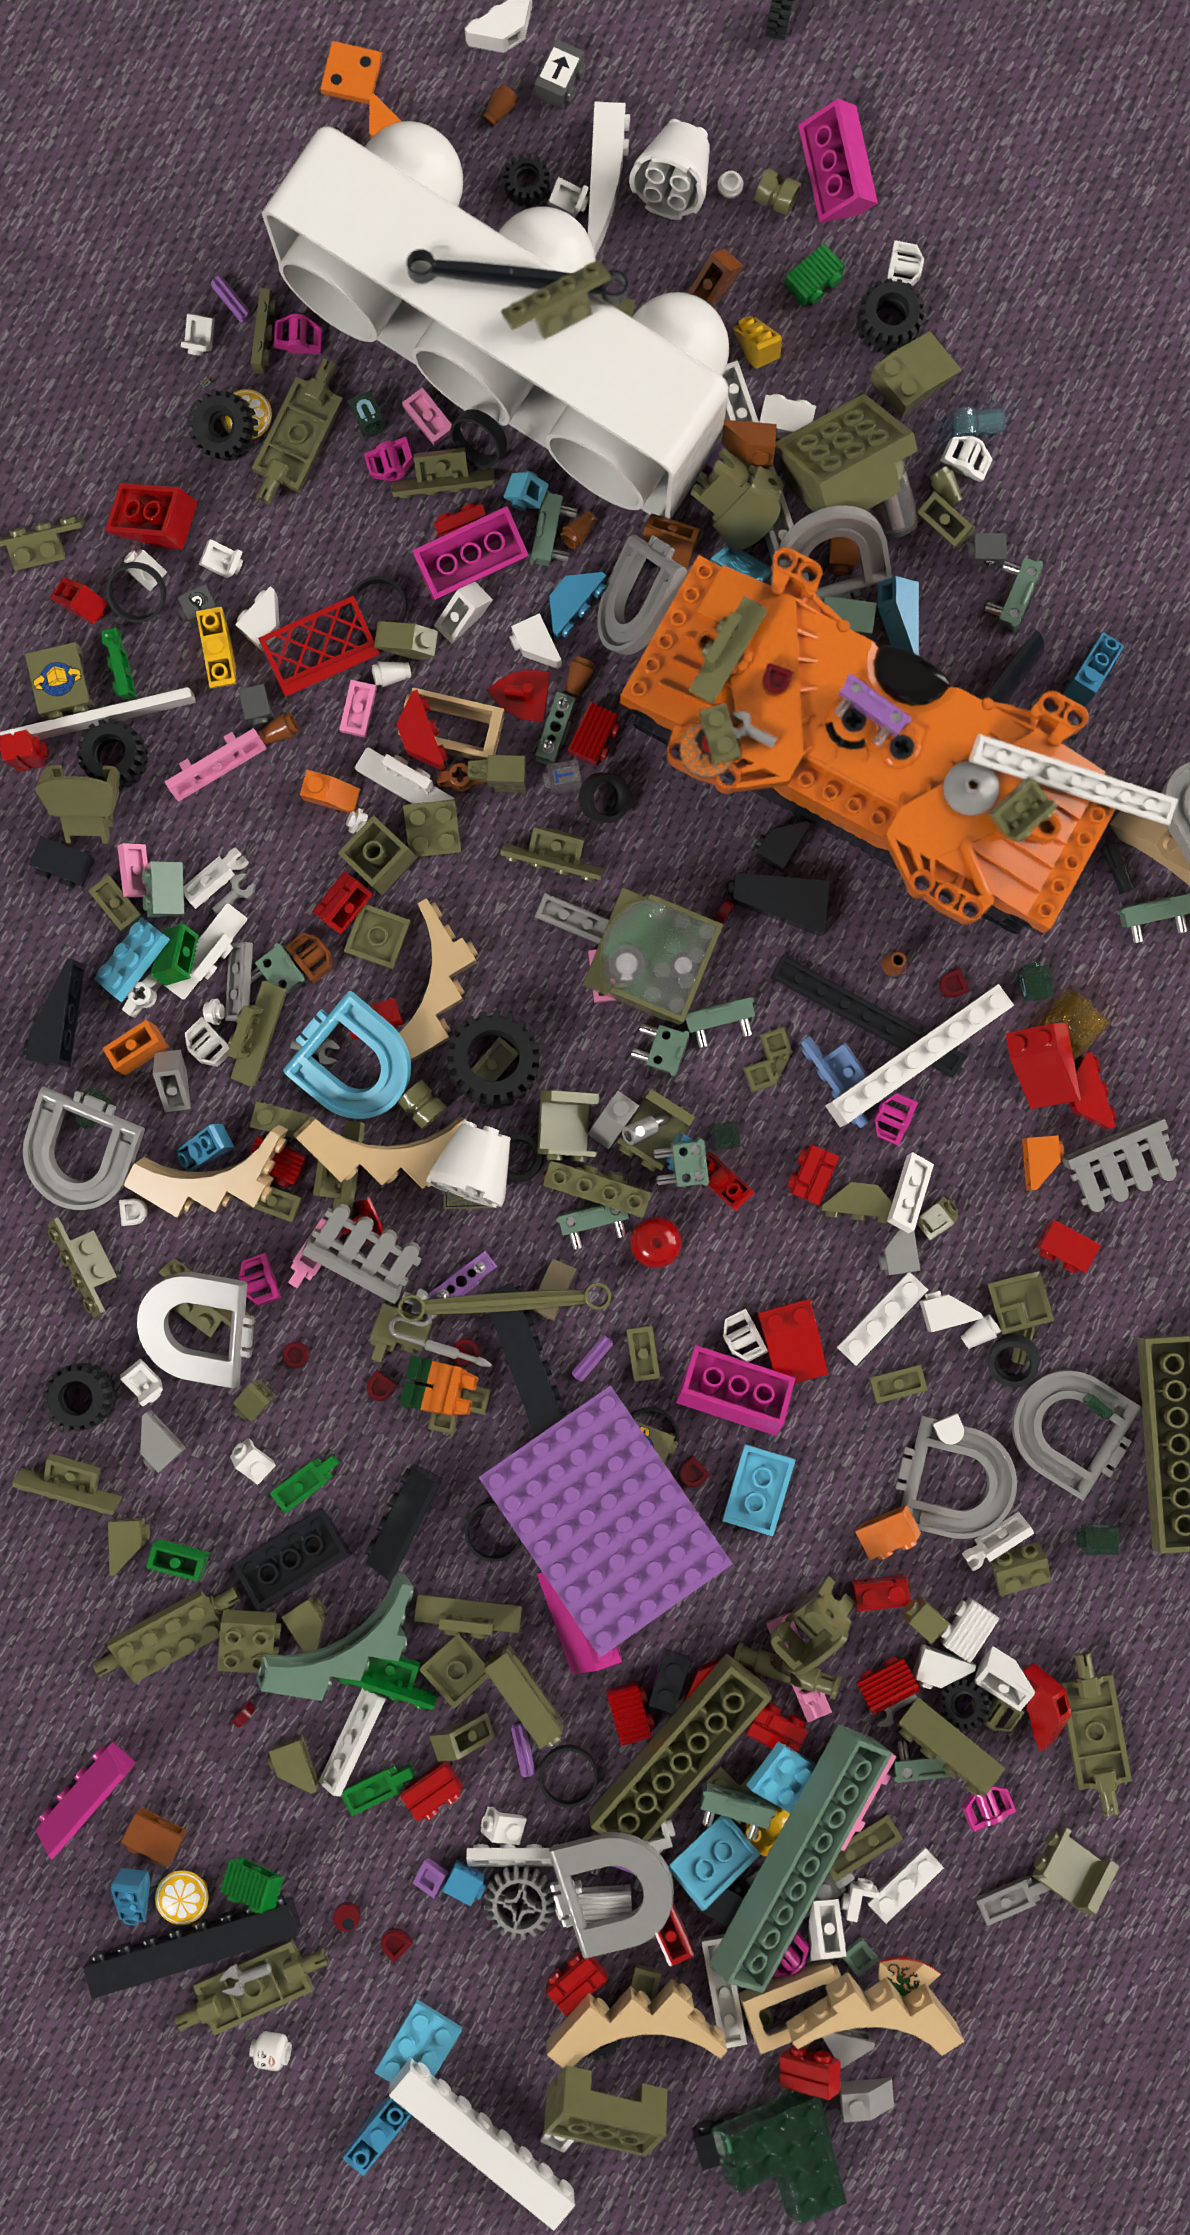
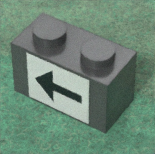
M556 39L535 82V97L560 109H564L567 101L571 102L574 98L577 80H582L586 72L587 64L584 63V51Z

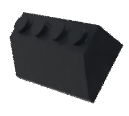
M416 1464L412 1470L406 1468L400 1480L404 1486L400 1494L394 1493L388 1505L392 1510L388 1517L383 1515L376 1529L381 1533L377 1541H370L365 1551V1554L369 1556L366 1564L390 1582L395 1577L443 1480L442 1477Z

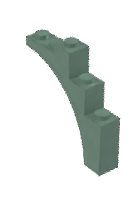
M396 1573L388 1593L378 1608L361 1626L346 1637L327 1647L307 1653L285 1656L264 1654L256 1678L262 1692L323 1701L325 1691L328 1692L331 1686V1676L361 1681L363 1672H366L369 1667V1657L399 1661L401 1652H404L407 1646V1637L401 1626L405 1621L407 1602L413 1596V1586L407 1575Z

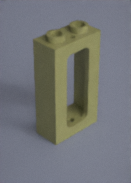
M507 1643L487 1657L484 1670L538 1747L542 1749L546 1745L548 1747L555 1745L561 1739L560 1735L563 1733V1719L511 1645Z

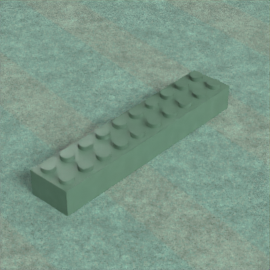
M838 1724L709 1963L728 1984L764 1993L893 1754L873 1737Z

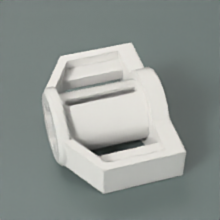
M894 241L887 279L892 278V282H897V279H901L904 285H907V283L914 285L920 280L924 257L918 245ZM898 253L913 255L915 258L901 256ZM894 274H897V275L908 276V277H913V278H912V279H906V278L895 277V276H893V275H894Z
M973 436L953 437L949 440L940 461L949 465L953 471L981 482L985 478L992 457L980 439ZM963 441L964 444L958 458H953L952 456L958 442ZM980 452L983 458L978 470H975L973 466Z
M151 974L142 982H137L127 995L128 1000L122 1010L135 1018L143 1008L152 1007L157 1000L156 991L162 983L152 977Z
M203 1017L185 1032L187 1050L200 1063L218 1067L228 1057L230 1049L228 1043ZM206 1028L207 1032L192 1045V1040ZM220 1044L223 1046L210 1060H205Z
M746 1309L725 1319L723 1338L732 1355L749 1362L768 1352ZM746 1320L748 1325L727 1335V1328ZM755 1341L759 1345V1347L743 1355L736 1352Z

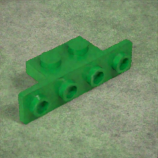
M400 1656L399 1661L369 1657V1667L366 1672H363L361 1681L332 1677L341 1684L359 1686L366 1692L380 1693L397 1702L405 1701L421 1710H433L438 1697L435 1693L413 1686L420 1662Z

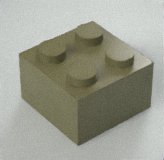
M374 815L338 852L381 895L418 858Z

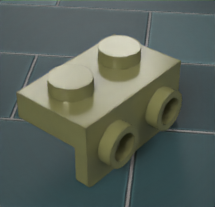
M1028 776L987 814L1004 838L1019 842L1029 837L1032 829L1040 822L1050 818L1052 811L1058 807V804L1055 800L1048 799L1035 779Z
M1039 1542L1010 1549L990 1562L994 1570L1000 1596L1051 1582L1048 1560Z

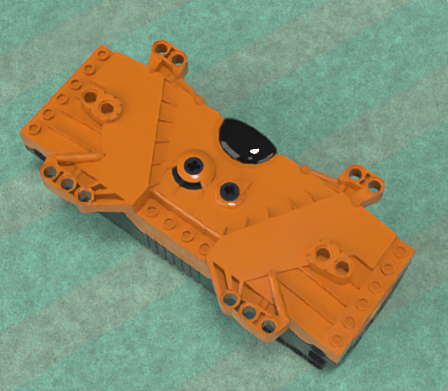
M780 548L774 554L771 565V586L722 565L720 567L698 555L620 695V707L636 715L632 725L644 734L668 746L667 760L674 768L696 780L715 785L720 793L731 794L733 792L750 790L787 811L788 809L791 810L796 816H802L807 822H813L818 828H824L829 834H835L842 841L845 842L846 840L853 847H859L864 853L899 871L909 895L917 899L923 898L937 911L961 924L969 925L983 917L1017 935L1021 932L1023 926L1040 936L1050 930L1116 809L1038 784L1048 799L1056 801L1058 807L1052 811L1050 818L1040 822L1032 829L1029 837L1015 842L1004 838L987 813L1025 779L992 769L999 783L998 797L989 810L974 816L960 814L950 807L944 796L943 784L946 775L955 765L969 761L977 734L1105 775V771L1062 744L1066 739L1078 733L1088 722L1089 716L1086 708L1055 691L1045 693L1031 710L994 702L991 698L981 700L960 688L950 687L951 684L948 677L923 657L896 646L882 645L878 648L873 641L851 630L849 622L842 620L828 604L826 605L816 595L822 575L820 565L791 548ZM781 559L788 560L791 567L782 568L777 562ZM805 572L812 573L815 580L806 581L803 579L802 574ZM746 596L767 608V614L713 704H710L689 692V688L703 666L705 657L701 654L709 640L714 642L719 634L715 631L723 617L728 619L731 612L736 611L743 597ZM768 663L794 671L789 688L782 695L772 696L763 689L762 679ZM849 674H853L910 716L911 722L908 726L902 728L896 738L889 734L880 747L876 746L887 731L885 730L874 744L873 740L882 727L852 705H850L841 718L837 717L848 702L843 705L837 715L834 714L835 709L843 700L838 694L845 685V680ZM1043 702H1051L1054 705L1055 711H1047L1043 706ZM726 703L734 728L741 729L743 724L732 717L733 712L744 711L750 714L752 726L777 738L773 748L749 736L741 737L737 741L741 758L733 760L730 768L722 774L734 781L731 785L722 783L720 780L721 775L712 778H699L691 774L683 766L682 760L674 757L672 754L673 750L680 753V743L684 734L692 726L701 723L698 712ZM1068 715H1075L1078 718L1079 724H1071L1068 721ZM968 782L970 789L975 790L978 788L976 782ZM914 880L927 886V889L923 891L918 890L914 885ZM939 894L948 898L951 902L949 904L942 903L939 899ZM963 908L968 911L974 912L975 916H966L963 912Z

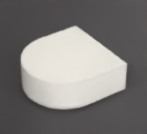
M119 1200L121 1226L137 1225L145 1221L148 1215V1208L142 1200Z
M957 1413L932 1423L938 1438L946 1444H956L963 1438L964 1427Z

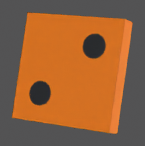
M332 41L320 88L321 94L370 105V96L375 90L382 61V52Z

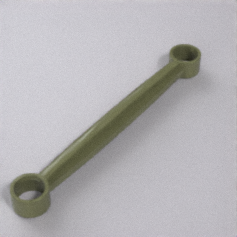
M595 1282L580 1290L503 1292L422 1300L417 1295L410 1294L400 1300L398 1312L405 1321L415 1322L423 1315L506 1312L587 1304L593 1309L600 1310L610 1303L611 1292L606 1285ZM594 1286L602 1287L607 1293L606 1300L601 1305L595 1306L591 1304L587 1297L589 1290ZM414 1298L421 1304V1312L415 1318L407 1317L402 1312V1305L407 1299Z

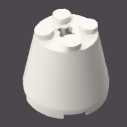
M672 119L635 161L629 177L632 193H637L646 203L645 208L648 211L672 220H681L682 216L693 212L696 214L700 210L706 196L710 151L707 139L708 133L704 128Z
M462 1120L461 1125L429 1171L426 1182L444 1192L449 1190L450 1193L478 1204L494 1208L496 1206L502 1207L506 1194L511 1138L499 1134L497 1129L484 1126L482 1130L476 1128V1124Z

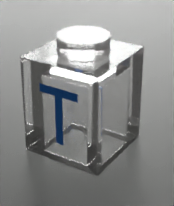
M578 760L547 765L548 773H543L545 789L550 788L552 795L579 791L582 786Z

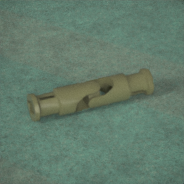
M741 1642L738 1644L734 1660L743 1666L754 1669L755 1673L792 1684L810 1692L819 1691L830 1695L831 1699L834 1700L837 1698L842 1681L841 1676L833 1677L827 1675L818 1668H813L801 1676H796L793 1673L794 1670L779 1655L762 1649L757 1651L745 1647L744 1643ZM782 1666L781 1672L777 1671L774 1667Z

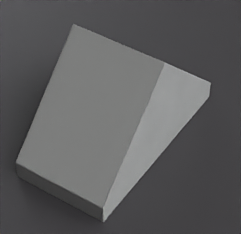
M857 2029L838 2031L823 2037L833 2056L841 2061V2069L874 2049L875 2046L872 2033Z

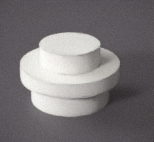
M727 171L722 174L718 180L720 194L726 198L739 196L743 190L742 177L735 171Z
M358 808L356 812L351 811L348 816L346 825L349 826V832L352 834L358 832L367 822L368 815L363 813L362 809Z
M211 999L210 1002H205L203 1007L205 1021L211 1022L213 1025H219L222 1019H224L225 1007L218 999Z

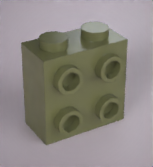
M223 1609L217 1671L258 1673L264 1654L278 1655L279 1647H274V1639L280 1640L281 1623H276L277 1613Z

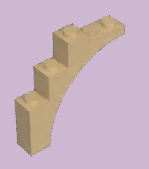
M1120 811L1110 823L1116 836L1121 841L1155 859L1190 886V865L1167 826Z
M427 898L419 902L418 906L426 920L431 939L432 967L430 980L421 1005L411 1021L399 1033L406 1043L411 1062L450 1040L447 1033L451 1032V1029L445 1019L439 1020L438 1016L464 1001L461 997L465 993L457 979L452 982L451 978L476 964L475 956L478 955L471 941L465 943L464 939L460 938L453 943L452 940L456 936L448 924L446 926L442 925L439 917L442 916L441 911L435 902L430 904Z
M313 1116L293 1135L340 1182L344 1179H351L358 1171L356 1167L361 1164L381 1185L385 1182L387 1184L391 1183L398 1176V1170L402 1168L423 1189L425 1186H431L426 1182L429 1171L461 1125L462 1120H467L458 1116L444 1129L427 1138L408 1144L392 1146L369 1145L347 1139L329 1130Z
M281 1125L276 1126L269 1132L261 1146L250 1157L221 1170L207 1172L180 1171L162 1166L143 1157L134 1163L123 1185L175 1217L180 1216L184 1212L188 1213L196 1201L216 1212L223 1206L227 1207L234 1196L255 1207L261 1201L266 1202L273 1189L270 1188V1185L274 1178L268 1174L275 1165V1161L272 1160L276 1152L279 1154L287 1142L284 1137L288 1129Z
M848 1972L825 1987L828 1993L826 1997L786 2022L792 2043L797 2049L818 2038L838 2031L865 2027L896 2029L915 2035L930 2044L942 2056L964 2042L956 2021L926 1984L902 1997L891 1982L885 1978L864 1992Z
M673 1979L667 1983L652 2001L643 1991L639 1990L637 1992L630 1986L610 2009L601 1998L596 1999L588 1993L546 2041L547 2055L562 2068L566 2065L574 2066L584 2056L600 2046L621 2038L637 2035H667L682 2038L704 2047L720 2059L728 2050L724 2032L718 2026L713 2025L712 2027L706 2022L704 2015L694 2008L693 1994L690 1989L683 1983L679 1985Z

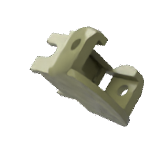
M723 447L719 452V456L723 461L718 460L715 463L713 472L709 476L705 475L702 471L697 474L696 480L706 489L704 490L698 484H695L690 494L714 513L712 516L714 519L712 526L716 528L730 550L740 551L758 542L775 524L781 511L780 496L784 484L781 478L773 471L764 469L760 465L757 468L754 465L748 468ZM752 474L754 477L752 483L750 484L747 481L749 479V476Z
M61 765L47 766L41 772L35 791L47 809V813L60 817L66 843H71L73 836H101L102 843L108 844L110 837L108 827H113V812L119 795L120 773L116 767L103 766L104 781L90 777L64 776Z
M827 1576L823 1583L810 1593H804L792 1613L785 1619L786 1622L779 1624L771 1635V1644L774 1651L794 1670L793 1673L796 1676H801L818 1666L836 1652L847 1640L851 1621L847 1616L855 1602L846 1593L839 1600L834 1599L831 1590L835 1581L830 1576ZM792 1621L811 1638L807 1644L789 1627Z

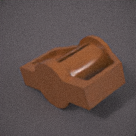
M464 763L454 764L448 771L437 773L439 788L452 787L457 792H466L471 789L472 785L485 784L482 781L468 779V766Z
M302 932L285 946L295 962L314 984L332 970L331 952L319 937ZM309 940L314 941L311 945H309L306 949H304L301 953L297 955V953L295 952L296 950H298ZM326 956V962L311 972L310 968Z

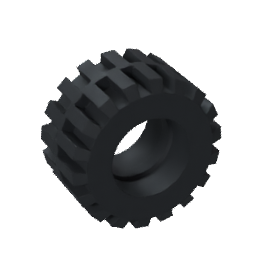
M892 278L886 279L884 284L881 280L876 282L875 287L870 286L867 289L866 295L864 294L861 300L856 328L860 329L858 333L860 339L865 337L864 345L867 347L873 345V351L878 353L879 349H882L884 355H889L890 350L894 352L915 340L922 325L925 313L923 299H918L920 293L917 289L915 291L911 290L913 285L910 283L904 285L901 279H897V282H892ZM883 308H893L900 312L904 321L898 325H888L878 318L876 312Z
M102 719L98 721V726H95L93 723L88 727L91 730L88 733L83 731L81 736L84 740H78L77 744L81 750L76 751L77 757L81 760L78 763L84 770V773L90 778L104 781L103 766L100 762L101 752L109 743L122 742L125 745V756L118 765L113 767H116L120 773L119 790H122V785H125L127 788L133 786L131 781L135 780L138 782L141 779L138 775L140 772L145 774L147 768L144 766V763L149 761V757L146 755L148 749L144 744V740L131 726L129 727L123 721L118 723L115 719H109V723Z
M77 1363L63 1367L60 1371L55 1372L52 1375L53 1379L47 1381L45 1385L48 1387V1390L43 1392V1398H47V1402L43 1403L44 1409L49 1408L50 1413L47 1414L49 1419L54 1418L56 1420L54 1422L55 1425L58 1427L63 1425L64 1430H75V1432L90 1429L104 1422V1419L112 1413L110 1410L116 1404L113 1401V1397L117 1396L116 1390H112V1386L115 1385L114 1381H109L107 1378L109 1373L107 1371L102 1372L100 1366H92L91 1363ZM76 1381L86 1384L92 1392V1404L86 1412L76 1411L68 1402V1389Z

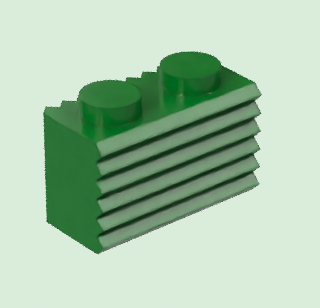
M822 243L817 250L787 274L784 287L803 308L810 303L815 305L824 296V291L829 286L835 288L842 281L845 265L825 243Z
M185 924L161 930L170 940L154 960L151 967V976L165 986L190 979L191 970L193 969L192 965H194L193 961H195L194 956H196L195 952H197V943H199L197 939H200L199 935Z
M159 1539L152 1545L146 1567L148 1570L152 1568L153 1571L157 1570L158 1573L162 1571L165 1574L167 1572L168 1575L173 1574L174 1577L178 1575L179 1578L183 1577L184 1580L188 1578L189 1581L193 1579L196 1582L205 1573L210 1552Z
M243 1857L229 1859L220 1893L228 1895L227 1899L231 1902L249 1905L248 1909L252 1912L264 1913V1911L274 1909L277 1906L276 1902L280 1895L279 1892L284 1876Z

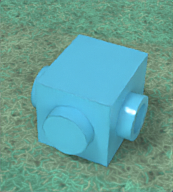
M524 470L523 473H512L503 498L512 502L511 506L520 511L540 509L549 484L539 479L538 475L531 471Z

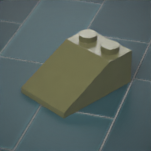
M929 331L892 352L873 368L870 380L898 415L903 418L961 373L962 369Z

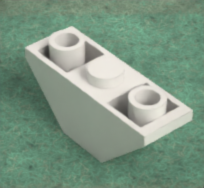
M507 0L501 5H495L490 9L489 13L479 19L472 20L465 28L466 43L471 47L505 53L525 40L532 0Z

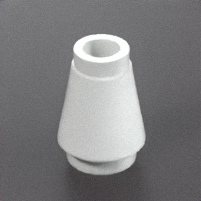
M378 661V664L372 665V675L376 686L381 685L385 687L406 678H411L408 662Z
M990 1314L986 1317L982 1315L983 1319L977 1320L960 1336L968 1349L997 1338V1334L1001 1332V1329Z

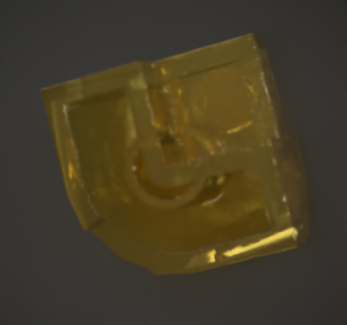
M1067 989L1045 1014L1044 1025L1067 1023L1073 1059L1075 1060L1091 1046L1095 1038L1110 1022L1091 1006L1093 1003L1072 989Z

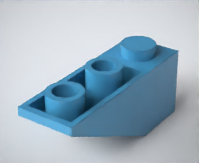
M898 576L878 582V610L897 664L919 659V582Z
M1103 632L1062 695L1085 708L1097 693L1123 650L1124 645Z

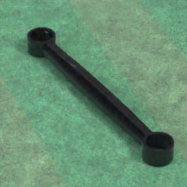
M416 249L407 257L408 275L412 281L418 284L428 283L435 276L468 282L539 290L571 274L569 272L511 265L436 260L425 249ZM419 260L426 261L431 265L427 271L421 273L411 268L412 264ZM610 270L608 272L611 280L587 291V293L600 294L606 303L615 305L625 300L628 291V279L623 272ZM610 281H617L622 284L623 290L619 293H610L604 286Z

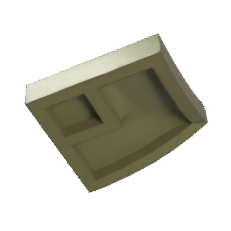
M1041 1271L988 1284L1002 1335L1055 1321Z

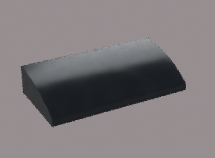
M1035 630L984 699L991 698L994 702L1007 703L1044 653V641L1039 631Z
M321 1508L233 1564V1567L256 1610L264 1612L353 1554L326 1511Z

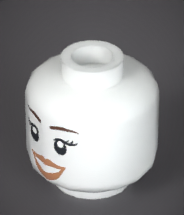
M263 2031L257 2040L253 2039L249 2054L250 2057H253L256 2068L279 2071L283 2065H287L289 2062L291 2043L288 2042L287 2036L284 2034Z

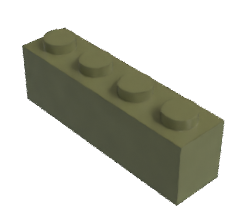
M919 1697L896 1725L900 1728L899 1734L911 1743L913 1740L922 1747L920 1751L931 1760L936 1758L944 1765L942 1769L955 1779L958 1776L966 1783L964 1787L976 1797L979 1794L982 1797L987 1795L1006 1769Z

